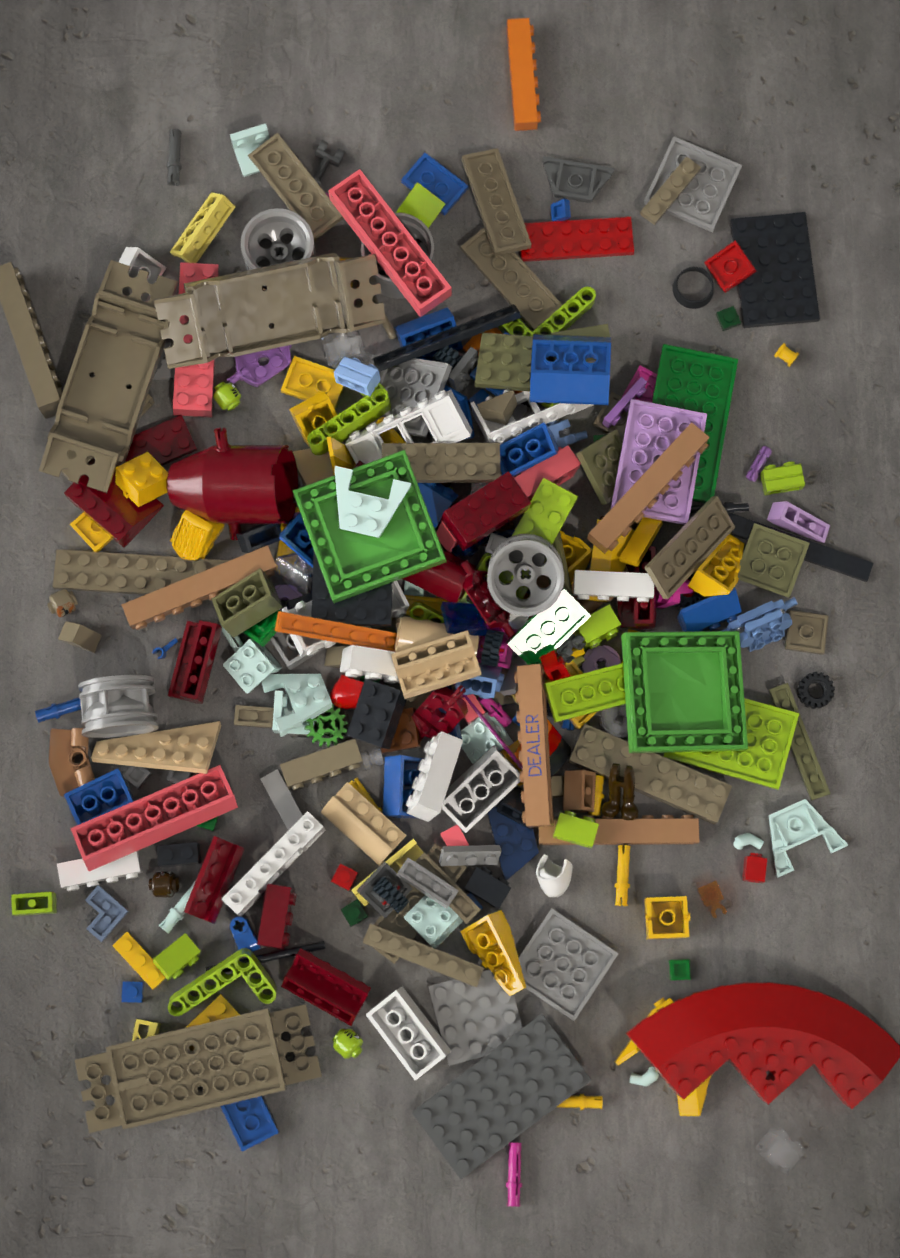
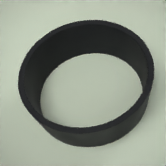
M700 267L684 269L673 283L675 299L686 308L698 309L704 307L711 301L714 294L712 276L708 271ZM690 271L704 274L712 285L709 295L698 301H692L682 296L678 289V279L682 274Z

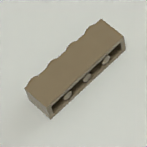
M352 739L280 764L288 789L292 788L294 791L303 788L304 784L308 782L312 784L323 781L325 776L330 775L332 778L341 775L343 770L349 769V771L359 769L360 764H363V760L356 740Z

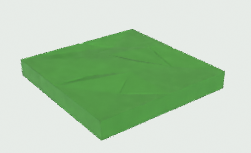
M405 450L352 469L353 475L349 491L389 499L393 479L412 484L380 538L340 529L335 475L293 490L333 603L446 563L445 555Z
M739 631L625 632L621 635L629 753L744 751L748 749Z

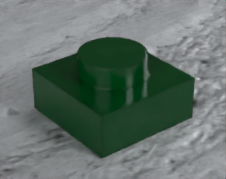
M734 306L716 312V317L722 331L741 324Z
M358 899L341 909L350 927L368 917Z

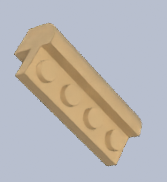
M411 617L397 618V636L394 646L396 653L468 630L475 655H477L478 629H473L469 626H454L450 623H434L430 620H415Z
M468 630L391 654L405 699L482 675Z
M348 782L329 800L321 811L324 817L379 866L394 853L395 848L407 836Z

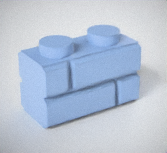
M344 356L340 365L334 371L336 383L371 396L381 379L376 366L363 364L355 357L348 358Z

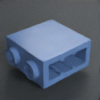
M478 663L482 675L455 683V691L460 685L463 688L465 687L466 692L463 695L475 694L479 695L480 698L490 699L495 697L496 692H500L504 681V674H501L502 667Z

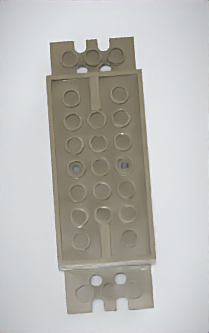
M329 253L184 283L185 293L154 299L157 319H167L169 321L167 328L160 329L162 340L167 338L173 340L171 347L164 348L168 369L204 364L217 357L246 355L320 339L329 333H348L386 323L383 302L373 303L372 301L374 295L382 293L380 283H369L371 276L378 275L375 254L340 261L336 253ZM354 279L359 281L357 288H352L350 285ZM265 285L267 287L266 290H262V286ZM357 298L362 300L360 307L354 306V300ZM182 315H186L189 318L186 324H181L179 321ZM270 323L274 324L272 328H269ZM187 334L192 335L193 339L190 343H185L183 340Z
M110 260L99 292L96 293L92 315L85 325L57 408L55 423L47 437L48 442L39 468L40 472L58 478L63 469H68L70 471L68 481L77 484L82 475H87L89 477L87 487L106 493L108 492L116 465H122L126 461L166 339L162 340L160 329L167 328L169 321L167 319H157L154 299L173 296L178 281L159 275L156 282L150 284L147 281L149 272L139 269L138 275L132 278L128 275L130 266ZM126 287L132 290V293L128 296L122 293ZM144 293L150 295V300L147 302L141 299ZM90 373L95 374L93 378H91L89 375ZM127 385L132 386L131 389H127L126 387ZM71 450L76 452L74 459L67 457V453ZM90 456L95 458L93 465L86 464V459Z
M306 1004L271 1013L268 1008L109 1046L106 1047L107 1052L76 1059L75 1065L78 1080H89L91 1082V1087L88 1090L81 1091L82 1100H92L95 1103L93 1110L85 1112L89 1133L121 1125L124 1130L287 1090L286 1085L322 1077L318 1056L308 1057L305 1054L306 1048L315 1046L313 1035L304 1037L301 1034L303 1027L310 1026ZM285 1031L291 1034V1038L287 1042L281 1039V1034ZM191 1045L195 1046L194 1051L189 1050ZM291 1051L295 1054L294 1061L289 1062L286 1060L287 1052ZM104 1075L111 1077L110 1084L104 1085L101 1079ZM199 1086L204 1088L202 1092L198 1091ZM112 1095L115 1097L113 1105L106 1103L107 1096Z

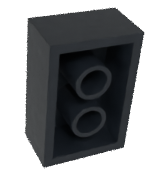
M365 679L347 736L390 750L407 700L404 698L403 692Z

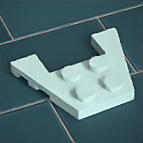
M335 466L340 529L380 538L412 484L393 479L389 499L349 491L353 470Z
M270 674L261 682L264 693L284 688L294 714L275 719L280 737L285 736L290 729L302 726L301 723L307 719H313L332 708V701L321 674Z
M806 799L768 816L777 878L794 871L786 850L822 835L830 853L848 846L847 842L830 827Z

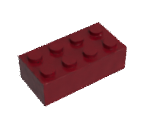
M508 471L445 510L441 520L464 551L525 513L530 507L531 502Z

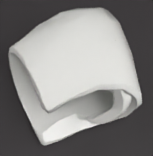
M544 854L537 865L536 875L543 892L548 897H559L564 894L571 881L573 865L565 859L564 865L561 867L548 859V855Z

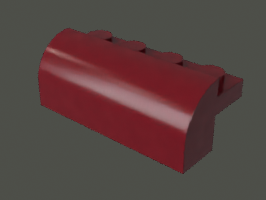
M655 546L649 547L638 567L626 564L630 573H647L644 567L657 555V548ZM655 584L654 598L649 599V602H637V598H629V601H618L617 618L621 623L620 628L645 630L656 627L657 588Z
M443 550L446 563L402 578L456 605L464 593L462 585L467 573L460 564L465 560ZM470 563L473 570L476 569V566Z
M199 620V623L187 621L168 697L195 704H203L222 626L217 623Z
M213 837L184 909L185 913L213 924L216 923L224 903L222 898L229 891L245 848L219 837Z
M301 948L281 985L282 988L352 1026L371 990L364 982L354 979L346 972L338 970L331 966L330 963L322 961L312 953Z

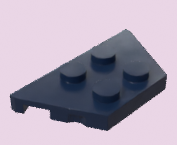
M494 806L488 812V817L495 844L500 845L502 850L499 860L505 880H508L532 860L539 851L533 829L530 830L498 813V807Z

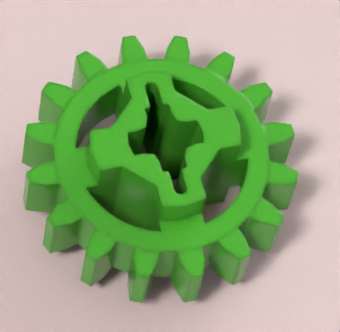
M332 705V708L324 712L330 714V716L323 717L319 715L305 721L309 725L305 726L304 729L310 731L307 737H313L312 743L318 741L319 747L326 743L327 748H329L331 742L337 745V739L343 740L344 737L341 733L346 734L347 730L343 727L348 722L343 721L345 714H338L340 708L334 711ZM336 719H337V721H338V723H339V730H338V728L335 726V720H336ZM313 722L317 725V732L314 731ZM328 722L330 724L329 728L323 729V725ZM330 735L332 738H322V736Z

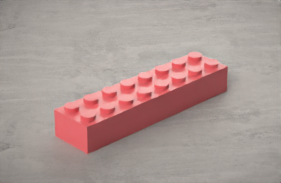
M360 169L328 190L330 201L370 253L375 254L376 261L420 317L452 296V287Z
M180 262L179 294L185 293L184 283L218 277L219 264ZM182 315L179 321L181 324H186L189 318L186 315ZM190 334L185 335L183 338L185 343H190L193 339ZM215 359L204 364L175 368L174 416L212 417Z
M568 445L564 448L558 447V454L520 472L521 474L516 477L513 476L530 502L543 478L558 486L573 478L581 463ZM441 520L436 534L445 550L451 553L460 546Z
M218 765L209 769L207 774L199 773L70 829L88 871H92L234 810L238 806L221 766Z

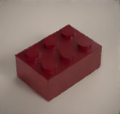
M267 884L257 945L282 950L285 949V946L289 945L290 934L287 933L288 925L292 926L294 915L290 913L291 906H295L297 898L293 888Z

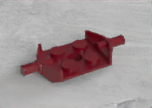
M468 560L461 563L460 565L467 573L462 587L489 628H503L508 638L514 635L515 632L509 624L510 613L495 602L489 591L488 583L483 578L488 572L473 570Z
M460 685L456 691H452L447 687L436 689L414 712L411 717L419 730L420 742L425 736L433 738V736H437L441 731L449 734L460 720L468 713L467 704L461 698L466 692L465 687L463 688ZM438 708H443L446 714L440 712Z

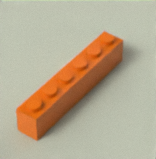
M529 18L507 19L515 131L537 130L538 123H541V113L537 111L536 106L539 105V94L535 93V88H538V77H534V71H537L536 59H533L532 56L535 53V42H531V36H534V26L530 25Z

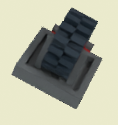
M446 346L438 349L432 359L435 362L448 363L452 366L448 377L452 389L460 393L461 390L464 391L467 388L471 379L470 373L478 364V352L470 347L464 355Z
M385 861L357 890L384 918L393 910L400 913L410 902L406 895L413 889L407 882L396 876L397 873Z

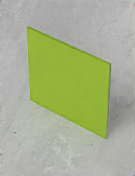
M417 182L396 213L412 215L421 220L429 229L445 206V203Z

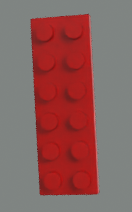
M631 217L524 223L532 245L530 249L520 251L523 262L634 255Z

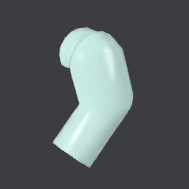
M745 833L735 838L734 847L741 850L744 846L750 844L760 850L764 840L751 833Z
M652 1066L643 1075L631 1073L629 1083L649 1086L658 1079V1071Z

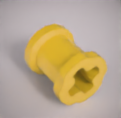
M783 343L774 357H779L790 367L800 353H795L786 346V343Z

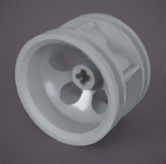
M280 208L265 210L254 216L243 230L241 251L247 270L261 268L257 265L261 260H268L271 263L270 266L296 261L292 259V255L297 251L305 253L302 259L316 256L314 238L310 226L300 215L293 211ZM286 233L292 234L293 240L289 244H283L280 240L282 235ZM262 239H270L272 246L269 249H264L259 245V242Z
M518 534L505 539L496 547L489 561L487 574L489 591L495 602L509 613L519 616H533L546 611L558 600L564 585L563 564L558 551L549 541L534 534ZM514 550L521 551L523 559L517 563L512 562L509 559L510 552ZM534 554H544L547 558L546 562L543 565L534 564L532 561ZM529 569L530 576L525 575L522 577L521 570L527 571ZM511 571L513 573V580L510 583H502L499 580L501 572ZM540 575H546L550 578L551 584L547 588H540L537 585L536 580ZM527 586L531 592L530 596L526 599L518 598L516 595L518 587Z
M116 675L81 682L78 685V690L82 692L79 694L82 715L81 725L85 727L82 730V736L89 738H118L158 730L159 725L157 722H154L158 719V715L153 713V707L149 704V696L156 692L155 688L152 687L155 684L154 678L146 675Z

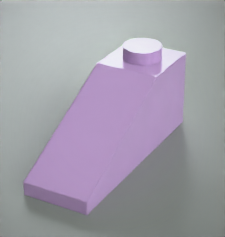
M787 501L773 502L767 518L769 522L780 528L820 543L825 542L830 528L829 524Z

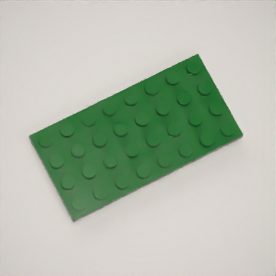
M663 344L652 403L707 414L704 433L710 437L707 442L709 446L700 454L692 501L706 503L715 495L738 359Z

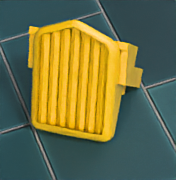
M185 510L180 522L175 527L170 542H172L173 549L181 559L194 561L205 559L225 525L212 523Z

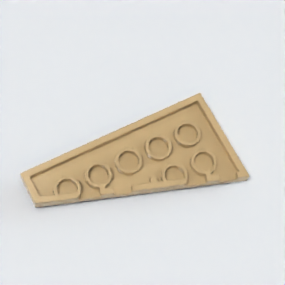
M218 721L97 741L91 759L97 763L207 774L221 729V723Z

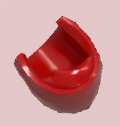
M342 674L330 693L332 703L338 708L355 709L364 682Z

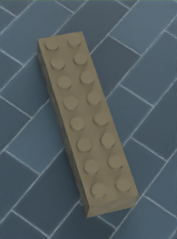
M12 262L0 266V301L37 406L46 419L55 416L63 393L61 389L62 384L55 372L56 368L53 360L50 358V351L47 343L44 341L41 326L38 324L37 314L31 305V298L25 288L24 278L18 267L14 268Z
M584 724L568 762L586 771L596 772V775L604 776L607 780H609V773L613 763L620 764V777H624L627 765L632 766L635 774L636 792L714 825L718 823L732 785L656 753H629L627 741L587 724Z

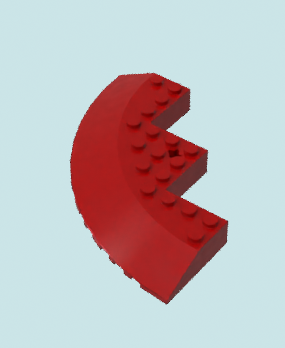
M742 982L726 986L720 985L709 990L705 989L694 992L688 997L680 998L674 1003L660 1008L656 1013L644 1018L626 1032L631 1041L673 1091L683 1100L728 1060L759 1098L768 1105L808 1068L813 1066L843 1104L853 1109L883 1082L900 1058V1045L865 1014L845 1002L824 993L797 985L775 982Z

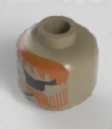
M67 589L51 594L49 597L50 602L47 603L51 614L55 613L58 617L74 612L76 605H78L73 592Z

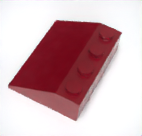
M116 468L107 493L87 487L89 482L87 475H82L78 484L73 483L64 492L70 502L123 548L164 507L157 499L138 507L130 498H125L123 491L116 484Z

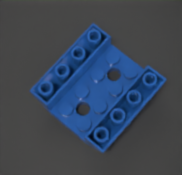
M533 334L530 402L608 405L611 337ZM549 356H553L556 358V360L550 362L546 358ZM594 358L596 361L594 363H588L586 362V359Z

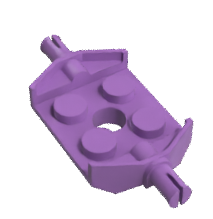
M291 345L236 356L237 372L226 379L227 382L234 384L241 380L251 386L259 387L291 365ZM263 357L269 359V363L265 366L259 364V360Z

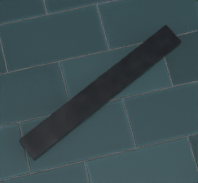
M513 304L374 357L372 360L379 372L519 319L521 314L516 305Z
M728 514L735 526L730 533L733 536L748 540L752 527L756 523L810 543L804 561L864 582L868 581L874 564L872 562L736 514Z

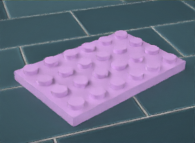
M631 399L611 509L691 422L704 432L707 414ZM699 452L694 457L696 459L689 468L687 466L684 467L682 476L676 482L672 480L669 484V490L664 495L660 494L656 498L658 500L651 509L647 508L643 512L645 514L644 517L682 525L689 521L700 459Z

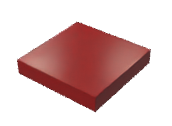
M736 240L704 262L724 293L757 272Z

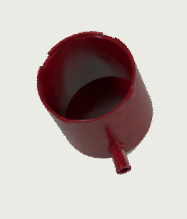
M221 427L214 429L216 445L179 460L170 466L167 489L172 505L188 510L212 523L228 524L231 540H238L236 534L242 532L241 524H288L293 519L297 503H293V490L298 489V470L292 450L287 449L289 448L288 445L228 444L227 429L223 427V431H221Z

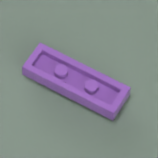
M640 377L605 416L602 424L606 428H609L611 425L615 426L622 417L620 415L624 410L626 412L629 411L631 399L640 398L646 392L645 386L647 381Z

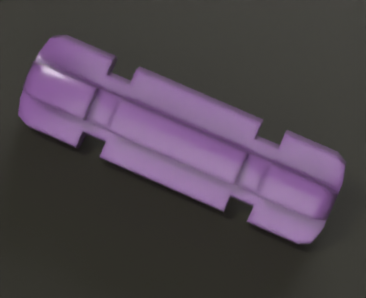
M766 446L761 447L760 455L756 456L750 467L751 470L746 475L749 481L755 482L759 477L757 474L761 473L767 462L766 458H769L772 453L770 448Z

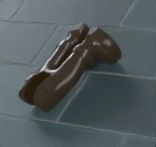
M613 763L609 773L610 800L603 804L602 814L606 817H614L621 810V817L624 820H635L638 817L639 811L634 804L635 774L633 767L627 765L624 777H620V764ZM621 787L623 788V805H622V809H621V801H620V798H621Z

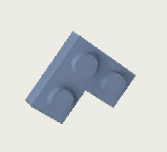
M98 885L85 899L89 905L99 912V915L86 929L103 942L129 911Z

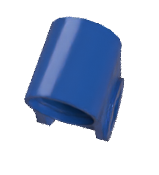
M235 917L230 923V929L238 950L248 948L254 952L261 947L257 945L258 939L252 931L248 920L244 917ZM239 920V922L245 923V926L242 927L243 931L235 929L236 921Z

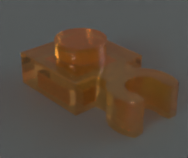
M717 881L697 888L704 906H711L710 913L713 919L717 918L715 914L716 909H720L723 915L727 914L726 908L719 903L724 897Z

